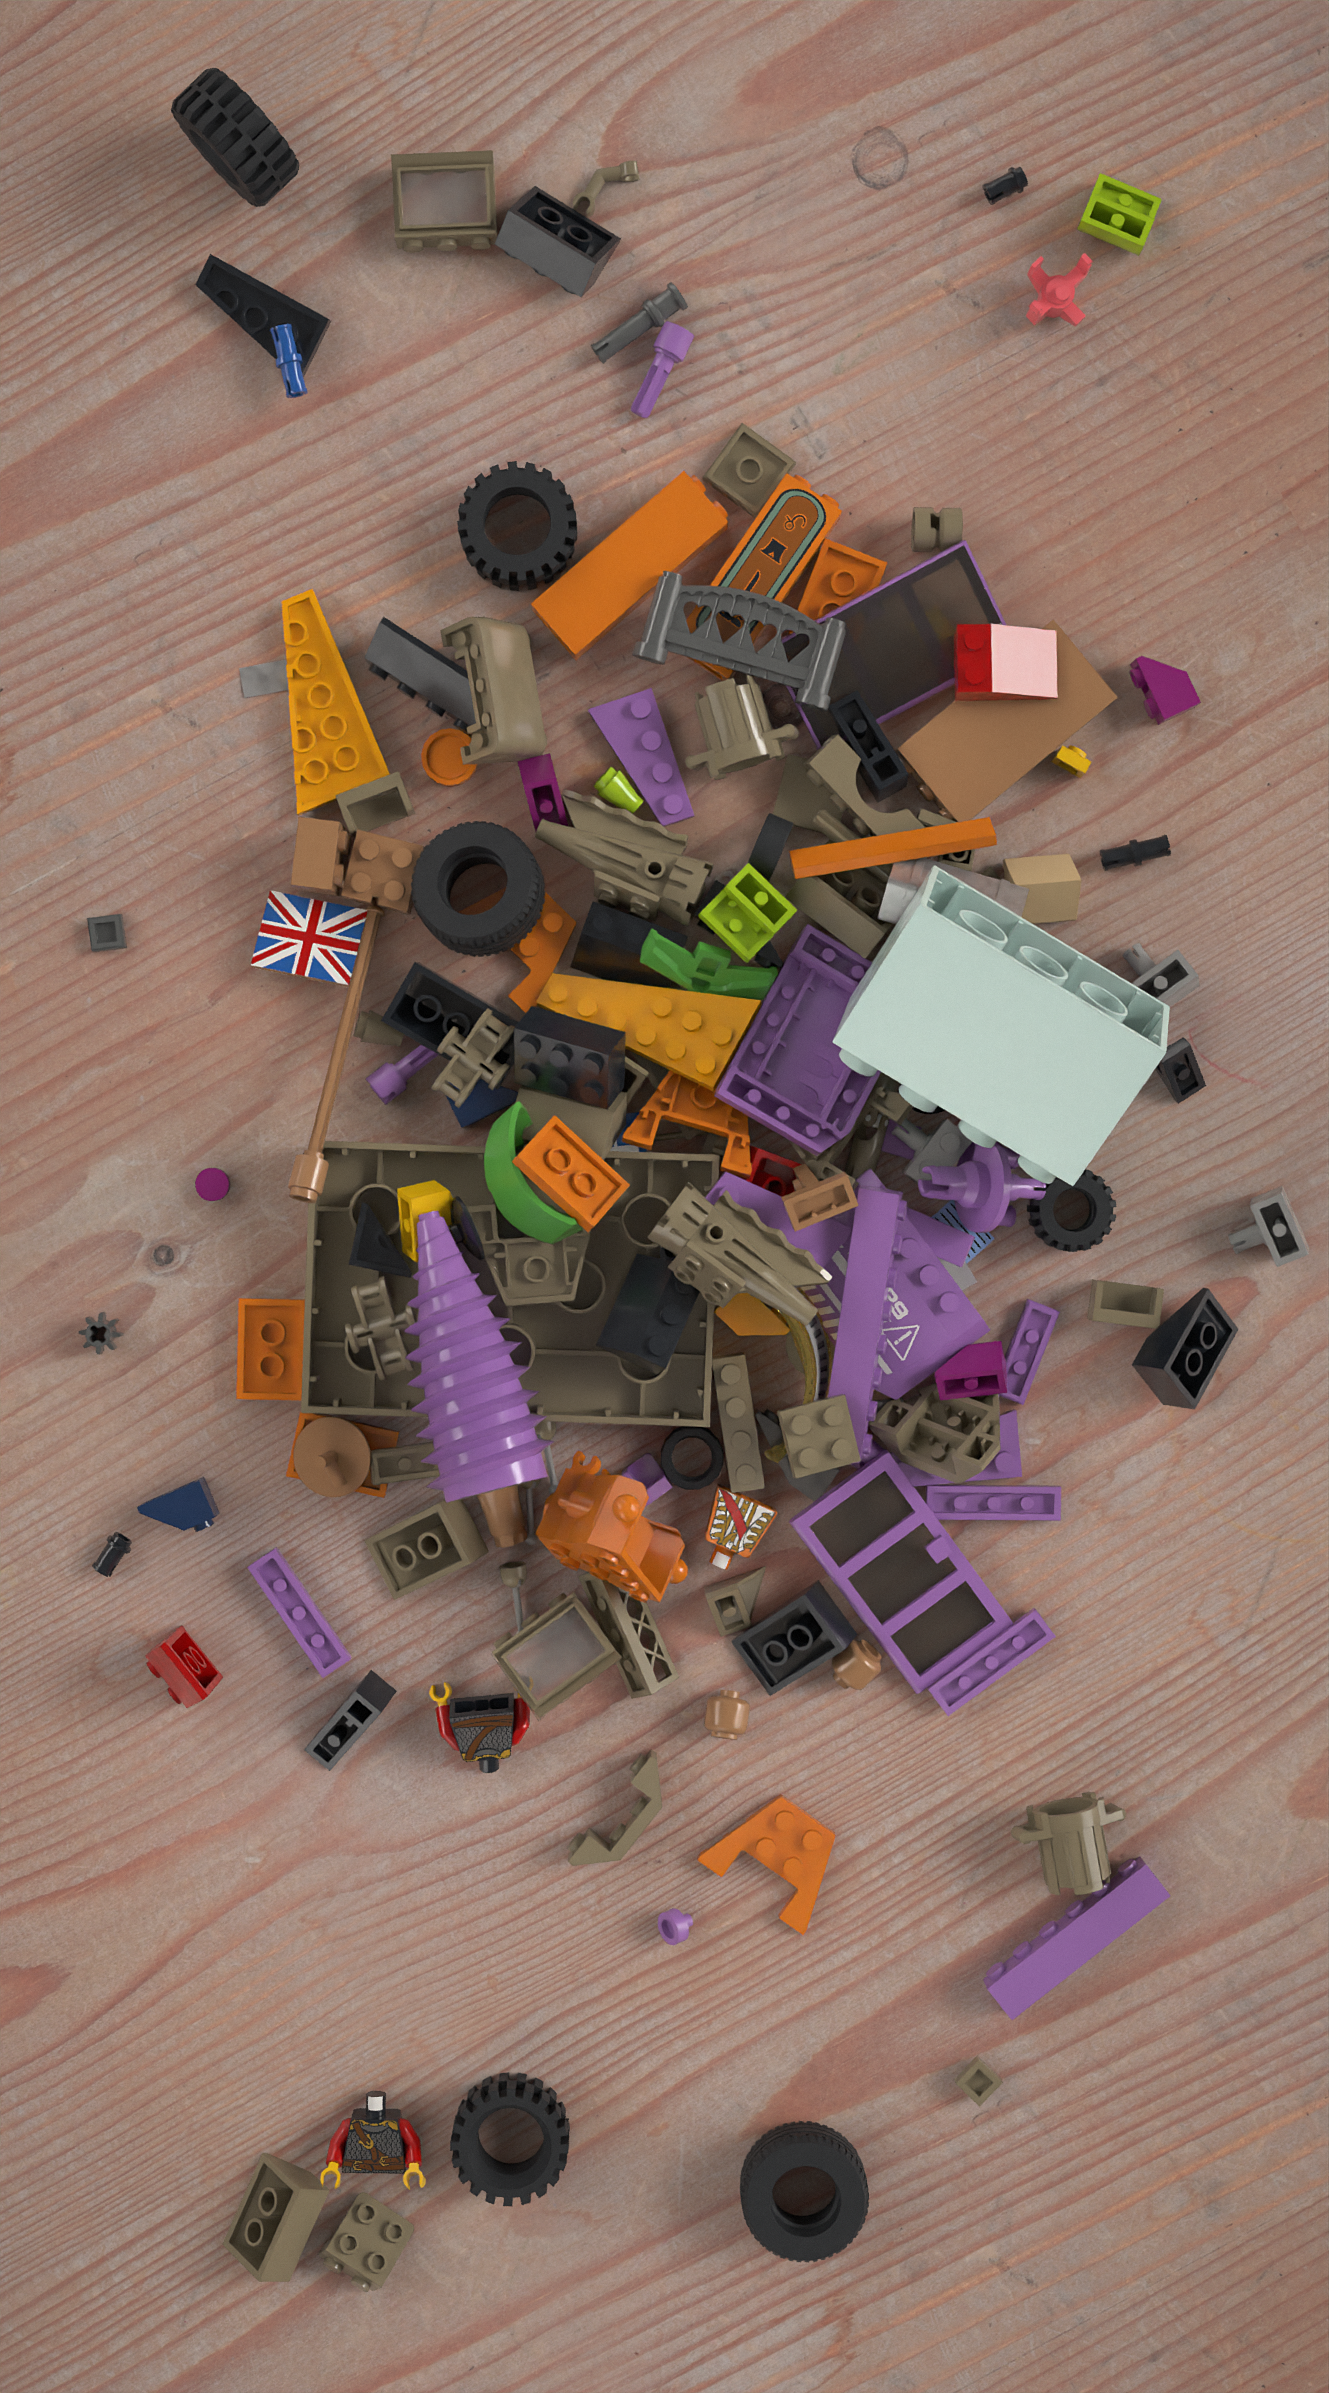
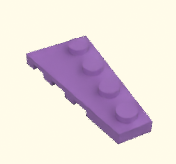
M652 688L588 709L590 716L596 722L606 741L621 761L622 766L637 786L658 822L663 827L693 818L694 813Z
M728 1172L723 1173L705 1196L714 1205L725 1190H727L734 1202L742 1207L753 1209L762 1223L768 1227L781 1230L789 1243L796 1248L808 1250L813 1255L816 1263L823 1268L852 1232V1228L830 1218L795 1232L791 1226L781 1196Z
M1015 1409L1000 1415L1001 1449L981 1473L964 1482L1022 1477L1017 1412ZM893 1452L889 1453L914 1487L954 1483L905 1464ZM887 1474L888 1488H898Z

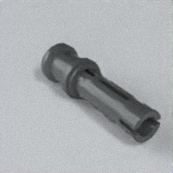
M672 282L667 284V289L652 300H645L643 305H641L642 310L591 345L596 356H599V360L603 364L653 326L661 328L664 325V320L679 309L684 311L688 308L683 296Z

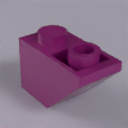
M1144 656L1136 658L1130 664L1132 668L1129 671L1131 680L1137 689H1142L1146 698L1143 702L1145 710L1151 719H1156L1158 725L1195 708L1201 703L1186 671Z

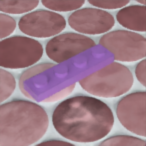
M926 1485V1504L938 1520L1061 1521L1060 1486Z
M277 1547L247 1567L322 1678L351 1660V1655Z
M1033 1608L1015 1621L1003 1633L930 1685L928 1690L947 1716H949L1056 1636L1037 1610Z

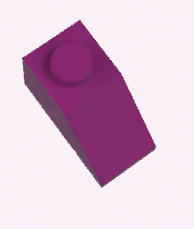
M550 753L517 761L535 833L542 819L568 826Z
M1002 1341L968 1344L936 1370L935 1380L940 1400L1007 1393L1006 1361Z

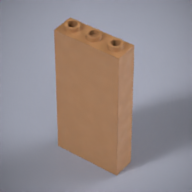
M1054 619L1042 629L1056 630L1057 699L954 701L895 751L908 774H912L919 783L916 786L919 793L926 801L930 802L933 800L941 809L938 815L955 822L972 820L1118 698Z

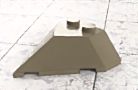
M933 1383L919 1389V1395L903 1402L899 1398L887 1402L877 1413L875 1421H871L868 1424L869 1429L903 1463L957 1484L981 1473L1001 1449L999 1394L940 1400L937 1384Z

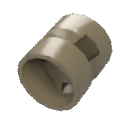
M932 507L913 508L911 523L912 552H932L934 547H938L940 552L962 541L963 514L961 508H942L939 513H936Z

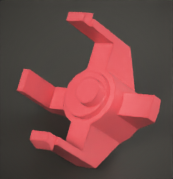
M1084 253L1080 257L1077 266L1066 276L1054 275L1049 277L1041 268L1044 258L1040 256L1031 265L1027 274L1038 293L1037 301L1034 300L1029 305L1026 317L1034 325L1045 317H1060L1076 327L1085 318V314L1072 302L1075 288L1086 278L1093 261Z

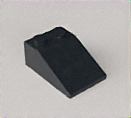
M1202 1288L1146 1338L1132 1366L1163 1405L1195 1410L1234 1339L1238 1328L1208 1288Z
M817 1580L731 1642L771 1696L845 1650L858 1634L820 1581Z

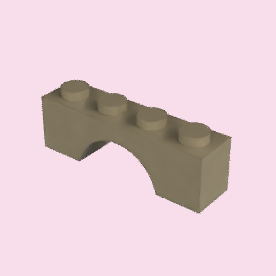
M838 734L832 735L803 764L809 770L806 776L818 788L823 785L832 794L829 797L831 803L839 811L844 812L847 810L855 819L852 822L853 826L863 836L866 837L869 834L873 837L925 828L908 808L883 813L872 809L862 800L856 786V772L861 758Z
M740 1352L713 1356L712 1369L731 1493L763 1489L765 1485L745 1354Z

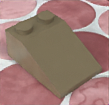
M444 1499L364 1540L394 1600L469 1565L489 1553L463 1499L448 1503Z

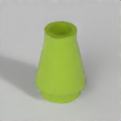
M609 767L593 785L599 791L597 795L621 809L628 810L632 814L644 801L638 796L620 769L616 771L614 768Z

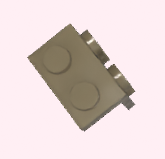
M362 2192L356 2196L332 2239L324 2243L318 2255L325 2259L323 2264L337 2274L343 2271L352 2277L351 2283L364 2292H368L369 2289L375 2291L382 2288L413 2234L414 2226L367 2193Z

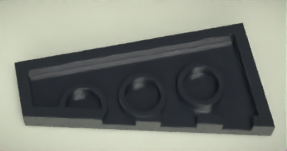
M210 254L195 285L275 359L278 356L270 329L282 324H291L297 353L302 355L303 363L300 366L304 378L331 320Z

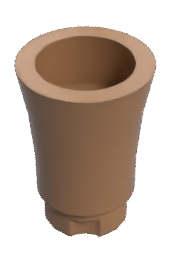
M518 1485L476 1496L485 1515L490 1534L494 1536L496 1547L513 1546L528 1538Z

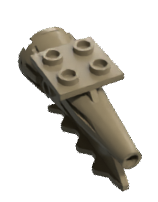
M563 789L561 797L574 828L542 819L535 838L542 840L592 870L594 874V897L598 898V902L613 909L618 906L628 910L629 915L645 921L649 919L656 922L658 917V911H661L688 927L690 919H693L707 886H705L706 883L704 881L707 876H711L714 866L713 863L682 855L687 847L688 835L675 834L657 822L644 821L637 818L628 810L607 806L594 796H583Z
M688 1182L647 1237L652 1242L677 1255L668 1268L674 1272L678 1280L685 1284H691L702 1292L701 1294L706 1301L719 1305L722 1308L736 1294L748 1293L807 1326L818 1312V1309L795 1287L828 1284L832 1279V1276L816 1263L813 1255L808 1250L793 1246L788 1242L781 1230L768 1227L762 1223L753 1209L742 1207L734 1202L727 1190L712 1205Z

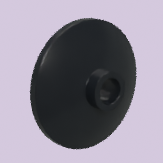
M455 1196L452 1202L454 1223L448 1226L456 1245L462 1242L473 1256L482 1260L485 1258V1253L478 1231L465 1204L459 1196Z

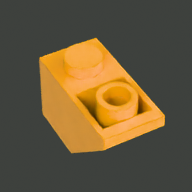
M748 1293L736 1294L724 1308L718 1305L714 1309V1313L738 1336L786 1335L790 1331L785 1325L789 1319L781 1311L775 1308L768 1309L761 1300Z

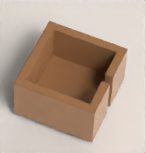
M298 817L291 886L297 891L339 896V889H343L347 869L342 865L343 855H349L351 847V835H348V832L340 822Z
M357 829L341 896L347 900L375 906L376 899L374 897L379 898L377 905L380 908L410 915L413 906L411 878L416 861L420 858L421 851L425 850L424 846Z

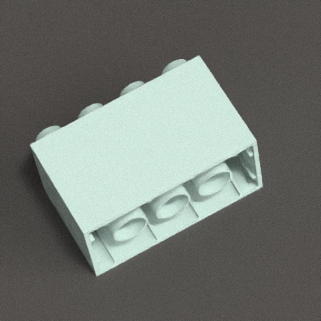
M933 865L850 997L833 1043L842 1048L839 1057L855 1072L872 1077L879 1070L901 1083L899 1093L912 1106L925 1112H933L937 1106H940L960 1118L961 1121L958 1124L960 1131L974 1143L982 1147L992 1148L998 1141L1020 1154L1017 1160L1019 1166L1034 1179L1050 1184L1058 1177L1074 1186L1166 1054L1170 1006Z

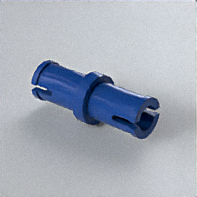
M282 324L275 326L270 331L278 356L275 363L276 367L281 369L286 397L296 398L303 396V394L306 395L308 391L300 366L303 360L302 355L297 353L292 325Z

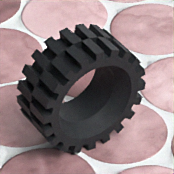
M517 461L507 462V469L500 470L497 464L490 467L491 474L487 477H484L482 473L475 478V487L472 489L468 486L464 492L465 502L459 505V521H457L463 551H465L466 558L471 567L475 566L478 575L484 580L487 577L490 578L494 586L501 588L502 584L509 585L512 591H519V586L528 585V590L536 589L537 583L544 580L545 584L553 581V574L556 571L561 574L567 567L566 560L568 557L572 559L575 551L574 544L577 541L578 534L574 502L571 495H567L565 485L561 480H553L552 472L543 468L542 472L536 471L535 464L526 462L525 468H518ZM512 495H524L537 500L547 510L551 519L550 531L545 541L534 551L523 555H511L500 551L492 545L485 534V521L491 508L501 499Z
M509 2072L500 2073L499 2081L493 2083L491 2076L484 2079L481 2089L474 2086L468 2091L467 2100L462 2099L457 2115H455L450 2141V2151L453 2150L451 2159L453 2167H459L458 2178L462 2184H465L468 2180L471 2182L470 2192L477 2197L481 2190L486 2192L485 2202L494 2204L496 2197L504 2198L503 2206H512L513 2198L520 2197L521 2205L531 2202V2193L533 2192L536 2193L538 2198H541L547 2193L548 2183L554 2187L558 2182L560 2170L564 2172L567 2163L570 2124L569 2118L566 2119V2108L563 2102L557 2104V2093L551 2087L547 2092L543 2090L544 2081L535 2077L533 2084L527 2083V2074L518 2073L517 2081L509 2080ZM506 2108L520 2109L529 2113L538 2122L542 2129L544 2140L539 2150L532 2157L519 2163H504L494 2159L485 2151L480 2142L478 2131L483 2121L498 2110Z

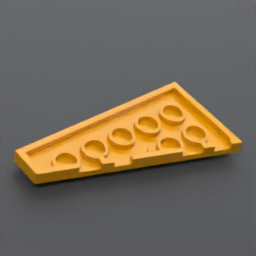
M313 588L281 601L298 816L336 801L335 795L390 775Z
M552 973L536 1001L538 1006L545 1010L626 1032V1049L712 1091H715L762 1006L761 1000Z

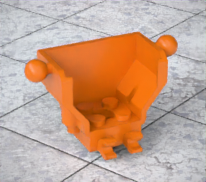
M578 1450L573 1457L571 1469H565L555 1492L547 1497L544 1503L543 1518L535 1535L552 1555L560 1560V1564L575 1571H578L579 1568L588 1571L592 1576L608 1581L629 1592L628 1595L637 1601L647 1603L648 1599L660 1603L668 1583H681L688 1574L687 1564L680 1559L685 1547L680 1532L676 1528L641 1516L649 1499L648 1491L642 1482L621 1475H611L604 1468L601 1475L596 1476L595 1474L601 1467L599 1458L593 1455L591 1462L583 1466L586 1456L582 1451Z

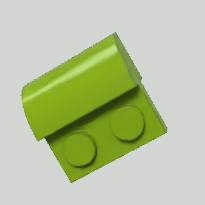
M1100 173L1077 230L1139 256L1162 199Z
M748 863L700 912L698 917L748 963L797 912V909Z

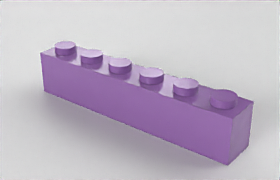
M1140 1856L1136 1860L1129 1859L1118 1868V1874L1110 1879V1883H1106L1105 1880L1102 1881L1103 1889L1092 1892L1083 1901L1077 1900L1065 1910L1066 1915L1057 1922L1053 1920L1045 1924L1040 1929L1039 1936L1030 1943L1028 1941L1021 1943L1014 1949L1011 1958L1004 1963L998 1962L987 1971V1977L983 1979L986 1988L1011 2020L1015 2019L1170 1897V1894Z

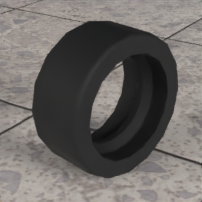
M771 813L768 814L748 860V863L768 882L774 873L793 827V822Z
M682 1426L673 1430L665 1438L661 1448V1467L665 1476L675 1486L685 1490H699L709 1486L719 1476L723 1467V1449L718 1438L709 1429ZM686 1438L703 1440L709 1446L712 1453V1461L709 1468L703 1474L696 1477H687L680 1474L672 1462V1453L675 1446Z

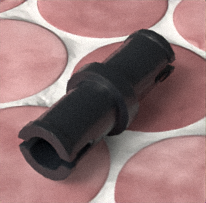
M1162 835L1161 837L1140 842L1134 839L1130 840L1127 845L1100 850V856L1102 857L1101 862L1104 871H1108L1109 869L1133 864L1135 867L1141 866L1143 861L1171 856V850L1168 849L1170 844L1167 835Z

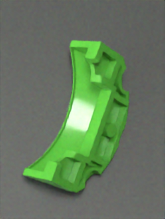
M518 1101L493 1123L489 1132L484 1154L487 1186L493 1195L497 1208L513 1226L541 1242L554 1244L583 1230V1228L577 1223L575 1218H572L567 1213L557 1211L552 1204L548 1206L542 1202L527 1184L521 1170L512 1163V1160L516 1157V1150L525 1146L524 1130L533 1124L527 1109Z

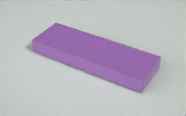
M1027 1299L1005 1354L1007 1393L999 1394V1396L1024 1405L1060 1311Z

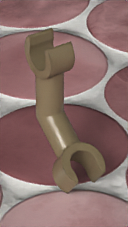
M626 161L619 166L596 170L585 191L574 197V210L578 208L580 202H589L590 206L586 211L587 218H589L595 212L594 201L605 182L617 180L634 182L640 180L637 161Z

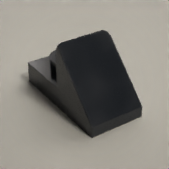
M1184 1037L1167 1046L1166 1054L1155 1070L1174 1100L1179 1104L1204 1088L1206 1084L1191 1044Z

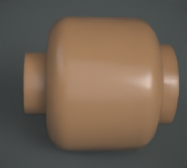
M853 1640L845 1650L832 1658L831 1663L835 1671L833 1674L834 1680L844 1689L851 1687L855 1690H862L881 1671L880 1653L866 1640Z
M720 1689V1696L708 1698L704 1726L707 1730L711 1731L712 1737L737 1740L738 1735L746 1733L750 1705L746 1700L739 1699L740 1692Z

